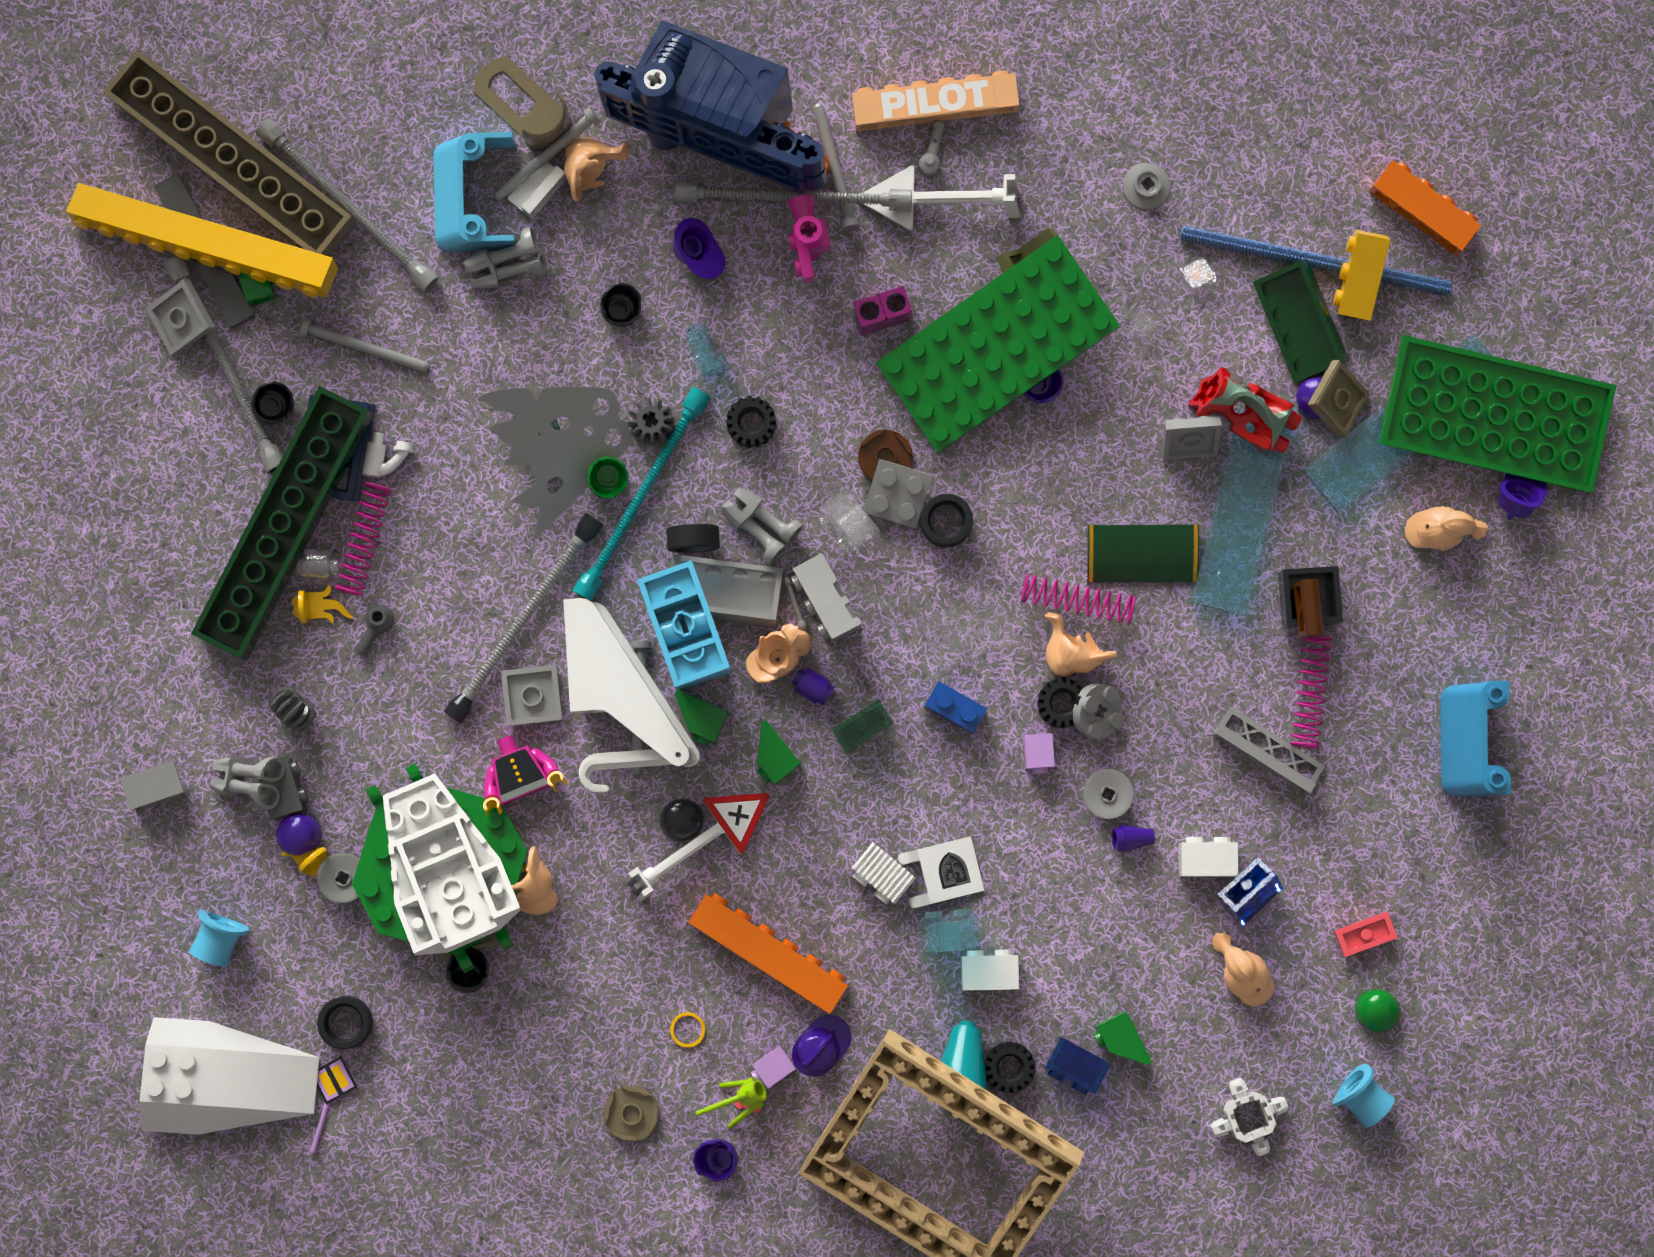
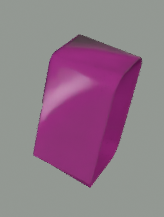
M904 286L853 301V315L860 336L861 331L863 336L907 322L912 317V310ZM899 293L904 296L906 305L902 311L892 312L888 309L886 300L889 295ZM872 301L878 305L879 315L876 319L866 320L861 316L860 307L863 303Z

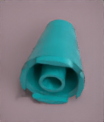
M959 1021V1025H954L941 1062L987 1090L981 1029L976 1027L975 1022Z

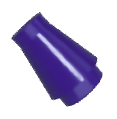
M1119 825V828H1113L1112 830L1114 850H1120L1122 853L1147 845H1154L1155 843L1153 828L1146 829Z

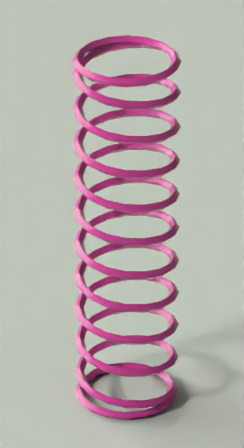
M364 482V486L387 492L388 494L361 491V493L380 500L385 504L363 501L358 503L374 509L383 515L358 511L355 513L380 525L353 522V525L371 531L376 535L354 532L349 534L374 546L347 543V545L371 556L344 553V556L364 563L367 566L341 564L342 567L360 573L365 577L338 574L339 577L362 587L335 585L336 590L357 596L364 595L351 589L363 590L366 587L354 579H368L369 576L355 568H372L368 562L359 558H374V554L363 548L377 547L375 542L364 537H380L377 531L368 527L379 528L383 526L380 521L372 517L386 516L385 512L376 507H386L389 505L387 501L377 496L388 497L392 492L387 487Z
M1029 573L1026 574L1021 602L1025 603L1028 600L1033 587V604L1036 605L1044 588V607L1049 605L1054 592L1055 610L1059 608L1065 594L1064 609L1066 612L1070 610L1075 598V612L1079 614L1086 599L1085 611L1087 617L1091 615L1096 603V616L1098 619L1101 618L1107 604L1108 621L1112 620L1117 609L1118 623L1124 620L1127 610V625L1131 622L1135 606V596H1129L1120 620L1122 594L1119 593L1109 618L1111 591H1108L1099 615L1100 588L1097 589L1088 613L1089 586L1085 590L1078 609L1079 584H1077L1067 608L1068 581L1064 585L1058 604H1056L1058 580L1056 579L1046 603L1047 577L1044 578L1035 601L1037 576H1033L1026 595Z
M1328 636L1302 638L1304 641L1319 643L1328 646V648L1301 649L1302 651L1315 653L1327 658L1300 659L1301 662L1318 665L1326 669L1298 670L1300 673L1318 676L1325 680L1297 681L1300 684L1323 689V691H1296L1297 694L1317 698L1322 701L1295 702L1296 705L1313 708L1321 712L1293 713L1295 716L1319 722L1293 723L1292 725L1295 727L1317 732V734H1291L1294 738L1316 743L1290 742L1293 746L1305 748L1320 747L1318 741L1307 737L1319 736L1322 733L1317 729L1307 726H1318L1323 723L1320 719L1308 715L1324 713L1321 708L1312 705L1323 704L1325 700L1312 694H1321L1327 691L1325 687L1313 683H1324L1328 680L1325 676L1317 674L1329 670L1326 665L1318 663L1330 659L1329 655L1318 652L1327 651L1332 648L1330 644L1322 642L1333 640Z

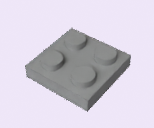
M190 279L182 280L146 308L171 356L180 354L215 327Z
M1221 416L1166 420L1162 443L1163 461L1218 456L1222 429Z
M879 459L863 513L916 528L932 474Z
M557 665L501 671L507 727L563 721Z

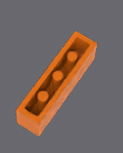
M1392 160L1369 192L1457 257L1481 227L1477 222L1478 219L1468 211L1463 212L1457 208L1455 201L1444 194L1441 196L1434 191V187L1429 181L1423 178L1418 179L1414 176L1406 164L1402 162L1397 163Z

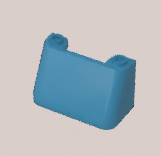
M1510 681L1459 684L1449 686L1443 690L1440 698L1441 784L1447 794L1462 797H1498L1511 794L1509 772L1502 766L1488 765L1487 709L1502 708L1509 701Z

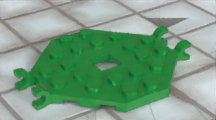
M415 763L405 768L413 783L423 779ZM376 785L365 790L376 809L352 885L378 934L409 943L394 904V886L391 876L392 867L388 849L389 839L386 830L383 796ZM446 787L457 804L501 859L511 885L518 883L528 851L504 807L501 805L502 814L498 813L497 808H492L489 811L490 817H487L483 807L485 798ZM505 924L499 931L452 950L447 954L454 955L462 971L466 973L475 968L466 952L472 946L494 934L504 951L515 945L505 929Z

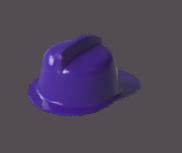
M687 218L678 223L673 241V251L676 258L683 264H686L700 278L713 279L721 275L725 268V257L707 225L695 218Z
M1506 474L1500 485L1499 505L1508 513L1507 519L1511 520L1514 516L1520 518L1530 516L1536 508L1541 506L1547 494V484Z
M824 1015L818 1017L797 1039L792 1049L793 1063L799 1072L806 1076L818 1077L826 1074L834 1067L851 1044L852 1035L850 1027L845 1020L836 1015Z

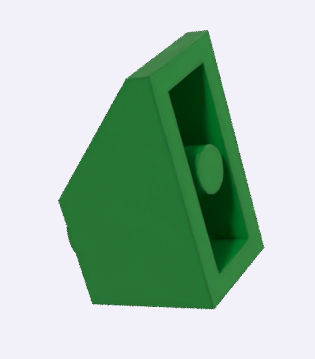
M677 689L675 696L687 728L691 734H694L692 740L708 746L709 742L716 744L729 713Z
M766 720L761 723L757 763L761 768L757 772L766 784L772 781L776 785L799 767L801 763Z
M1123 1011L1095 1025L1097 1032L1093 1033V1036L1100 1049L1105 1047L1108 1052L1146 1065L1152 1063L1127 1011Z

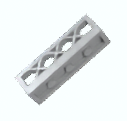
M1231 706L1212 734L1306 795L1311 794L1316 786V780L1325 767ZM1232 715L1242 721L1244 732L1237 734L1225 726ZM1247 725L1251 726L1255 730L1248 731ZM1260 732L1265 735L1268 747L1260 749L1252 744L1249 734ZM1270 739L1279 745L1272 746ZM1281 747L1287 749L1291 762L1284 764L1276 759L1272 749ZM1294 754L1302 760L1295 761ZM1307 762L1314 766L1316 770L1311 778L1308 779L1298 773L1296 764Z

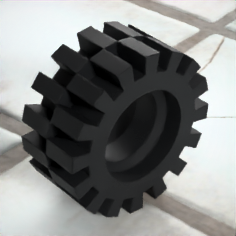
M747 396L745 399H738L737 403L731 405V409L727 413V429L731 438L737 444L744 445L746 448L753 446L757 448L763 443L766 444L773 437L776 429V416L773 408L770 407L766 400L763 401L757 396L756 398ZM748 412H755L762 418V425L755 432L745 431L740 424L742 416Z
M1059 677L1049 681L1040 691L1037 700L1038 712L1043 717V720L1053 727L1066 728L1074 726V704L1078 705L1081 698L1078 695L1084 687H1081L1078 681H1073L1068 677ZM1065 692L1072 697L1073 708L1070 712L1061 714L1054 710L1052 699L1055 694Z
M1004 1042L997 1044V1046L989 1051L985 1059L987 1080L999 1091L1017 1093L1027 1088L1029 1083L1033 1081V1076L1036 1072L1035 1060L1031 1052L1019 1043ZM1007 1056L1017 1058L1021 1064L1020 1073L1014 1078H1005L999 1071L1001 1060Z

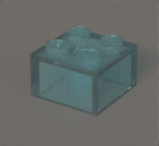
M970 909L953 910V916L943 917L942 911L925 913V918L919 919L922 953L980 948L977 914L971 915Z

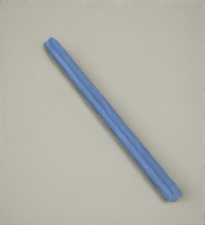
M1183 225L1180 235V241L1183 238L1184 242L1187 239V242L1190 240V243H1192L1193 240V244L1197 241V244L1200 242V245L1204 243L1203 246L1207 243V246L1210 244V247L1214 245L1215 248L1217 245V249L1219 246L1220 249L1224 247V250L1227 247V251L1229 248L1230 251L1234 249V252L1237 249V253L1239 250L1241 251L1240 253L1244 251V254L1247 251V255L1251 252V256L1253 253L1254 256L1257 254V257L1261 254V258L1264 255V258L1267 256V259L1271 256V260L1273 257L1274 260L1278 258L1277 261L1281 259V262L1284 259V263L1286 260H1288L1287 263L1291 261L1292 264L1293 261L1296 263L1300 260L1308 259L1311 268L1313 265L1314 269L1318 266V270L1320 267L1321 270L1324 267V271L1328 268V272L1331 269V272L1335 270L1334 273L1338 270V274L1342 263L1348 262L1347 259L1343 260V258L1340 259L1339 257L1338 259L1329 255L1327 257L1326 255L1323 256V254H1316V252L1314 254L1313 252H1306V250L1303 252V250H1296V248L1293 250L1292 247L1290 249L1289 247L1286 248V246L1283 248L1282 245L1281 247L1279 245L1276 246V244L1273 246L1272 243L1269 245V243L1266 244V242L1263 243L1262 241L1260 243L1252 239L1249 241V238L1246 240V238L1242 239L1239 236L1237 238L1236 236H1229V234L1226 236L1225 233L1222 235V233L1219 234L1217 232L1216 234L1215 231L1212 233V231H1205V229L1202 231L1201 228L1199 230L1198 228L1195 229V227L1192 229L1191 226L1189 228L1188 226L1185 227V225ZM1387 267L1383 269L1381 283L1385 280V284L1387 281L1388 284L1392 282V285L1395 282V286L1397 283H1399L1398 286L1402 284V287L1405 284V288L1407 285H1409L1408 288L1412 286V289L1415 286V290L1419 287V291L1421 288L1422 291L1425 289V292L1429 289L1428 293L1432 290V293L1436 291L1435 294H1437L1439 291V295L1442 292V295L1446 293L1445 296L1447 294L1450 295L1452 283L1450 280L1449 282L1444 279L1441 281L1440 278L1439 280L1430 276L1428 278L1427 276L1424 277V275H1417V273L1415 275L1414 273H1407V271L1404 273V271H1397V269L1394 271L1393 268L1391 270L1390 268L1387 269Z

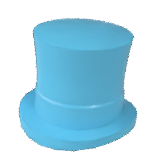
M200 909L198 917L202 924L195 941L189 949V953L209 964L227 967L229 966L232 951L239 936L247 935L250 928L240 922Z
M1362 1064L1353 1069L1340 1086L1332 1101L1335 1107L1344 1105L1365 1128L1372 1127L1390 1111L1395 1101V1098L1373 1079L1374 1070L1368 1064Z

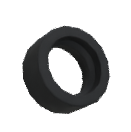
M953 494L937 495L931 498L923 508L920 517L921 530L925 538L933 545L942 548L954 547L961 544L969 536L973 525L972 511L969 505L959 496ZM941 505L956 507L963 517L960 531L951 537L938 535L930 525L932 512Z
M684 524L666 529L667 550L670 552L695 553L713 551L720 548L719 527L717 525Z
M351 996L333 998L324 1004L317 1020L318 1032L323 1041L332 1048L341 1050L355 1048L365 1042L372 1031L373 1025L372 1014L366 1003L357 997ZM342 1006H349L357 1010L362 1021L358 1034L346 1040L334 1036L329 1028L330 1015L335 1009Z

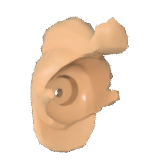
M580 137L575 138L565 147L564 174L570 185L572 199L576 203L580 202L582 198V190L596 189L604 186V181H595V179L603 172L608 159L623 161L628 158L630 151L629 142H623L618 147H610L597 139Z
M1442 506L1432 507L1415 513L1406 522L1405 535L1413 547L1446 551L1461 543L1463 537L1471 534L1476 540L1485 537L1490 528L1485 522L1478 521L1477 519L1474 520L1472 516L1465 512L1455 511L1453 508Z
M1048 612L1044 615L1053 625L1052 636L1046 648V662L1050 671L1055 676L1065 678L1070 677L1073 673H1088L1103 662L1118 656L1116 651H1099L1098 645H1095V641L1089 632L1085 634L1086 643L1083 642L1080 635L1077 637L1067 635L1064 631L1063 617L1060 614Z
M791 623L784 625L781 631L771 632L765 637L760 636L758 648L750 653L746 659V670L749 676L756 683H769L785 676L794 670L795 666L799 663V657L806 656L812 649V636L805 631L798 630V626H794Z
M533 846L529 852L528 863L524 864L522 872H527L526 875L522 877L521 882L511 886L513 890H517L515 896L521 908L520 911L531 915H542L550 913L555 909L559 899L557 893L552 889V875L544 861L541 860L536 846Z
M1216 933L1212 939L1214 950L1224 955L1225 969L1223 976L1226 987L1246 1005L1257 1007L1265 1004L1275 991V984L1266 963L1260 956L1248 950L1243 951L1240 948L1231 946V936L1226 933Z

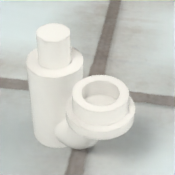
M373 432L372 442H367L362 475L381 478V476L391 473L408 454H414L413 444L397 441L396 446L393 448L397 453L388 462L384 463L386 445L383 444L384 434Z

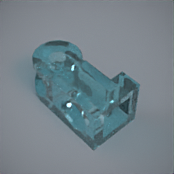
M701 323L690 326L687 330V340L703 379L729 369L724 354L716 356L713 350L709 328Z

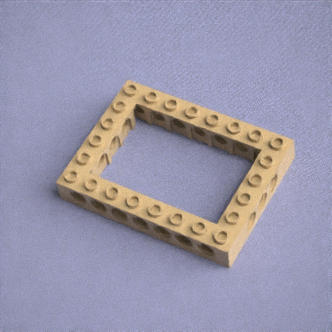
M889 1029L810 1151L798 1173L929 1257H1018L1080 1166L1084 1152ZM893 1076L904 1082L903 1085L908 1088L910 1086L928 1097L927 1101L931 1103L936 1102L953 1113L952 1116L957 1119L959 1117L977 1129L976 1132L979 1134L984 1133L1002 1144L1001 1148L1005 1150L1008 1148L1021 1156L1028 1165L1033 1164L1038 1167L987 1245L845 1155L853 1137L858 1134L866 1117L873 1111L883 1091L885 1092Z

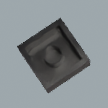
M1338 566L1283 569L1278 573L1282 628L1298 627L1293 584L1303 579H1319L1324 625H1338L1343 622Z

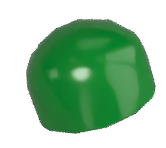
M603 456L590 465L586 481L590 491L600 498L613 499L625 490L628 483V471L625 465L617 458Z
M1376 988L1364 991L1358 996L1354 1005L1357 1021L1375 1033L1388 1032L1397 1025L1401 1016L1399 1002L1394 996L1383 989Z

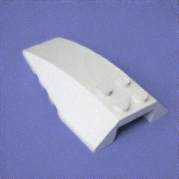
M436 774L383 796L386 830L389 839L388 849L392 867L391 876L394 886V904L414 955L448 953L499 931L521 910L501 859L457 804Z
M154 1018L146 1041L140 1092L142 1131L200 1135L315 1114L320 1057L210 1021Z

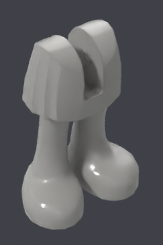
M531 227L522 230L520 240L513 246L493 252L484 249L463 262L468 273L486 267L489 269L470 278L473 289L498 287L500 280L523 273H532L538 277L548 275L545 259L541 252L537 253L538 242ZM531 255L528 259L501 267L497 266L516 257Z
M738 487L733 496L742 505L746 506L743 511L739 510L740 508L728 500L721 509L736 529L744 528L762 544L765 549V561L773 564L785 553L787 547L779 540L771 537L753 518L756 517L766 524L788 545H791L803 529V524L798 520H794L789 524L782 522L762 505L763 499L749 490Z
M268 757L256 765L242 764L238 758H222L213 762L212 770L221 771V773L225 774V778H210L209 787L228 797L235 796L236 793L249 795L262 809L270 810L277 806L280 793L276 787L263 783L244 782V776L270 782L278 781L285 773V766L281 759Z

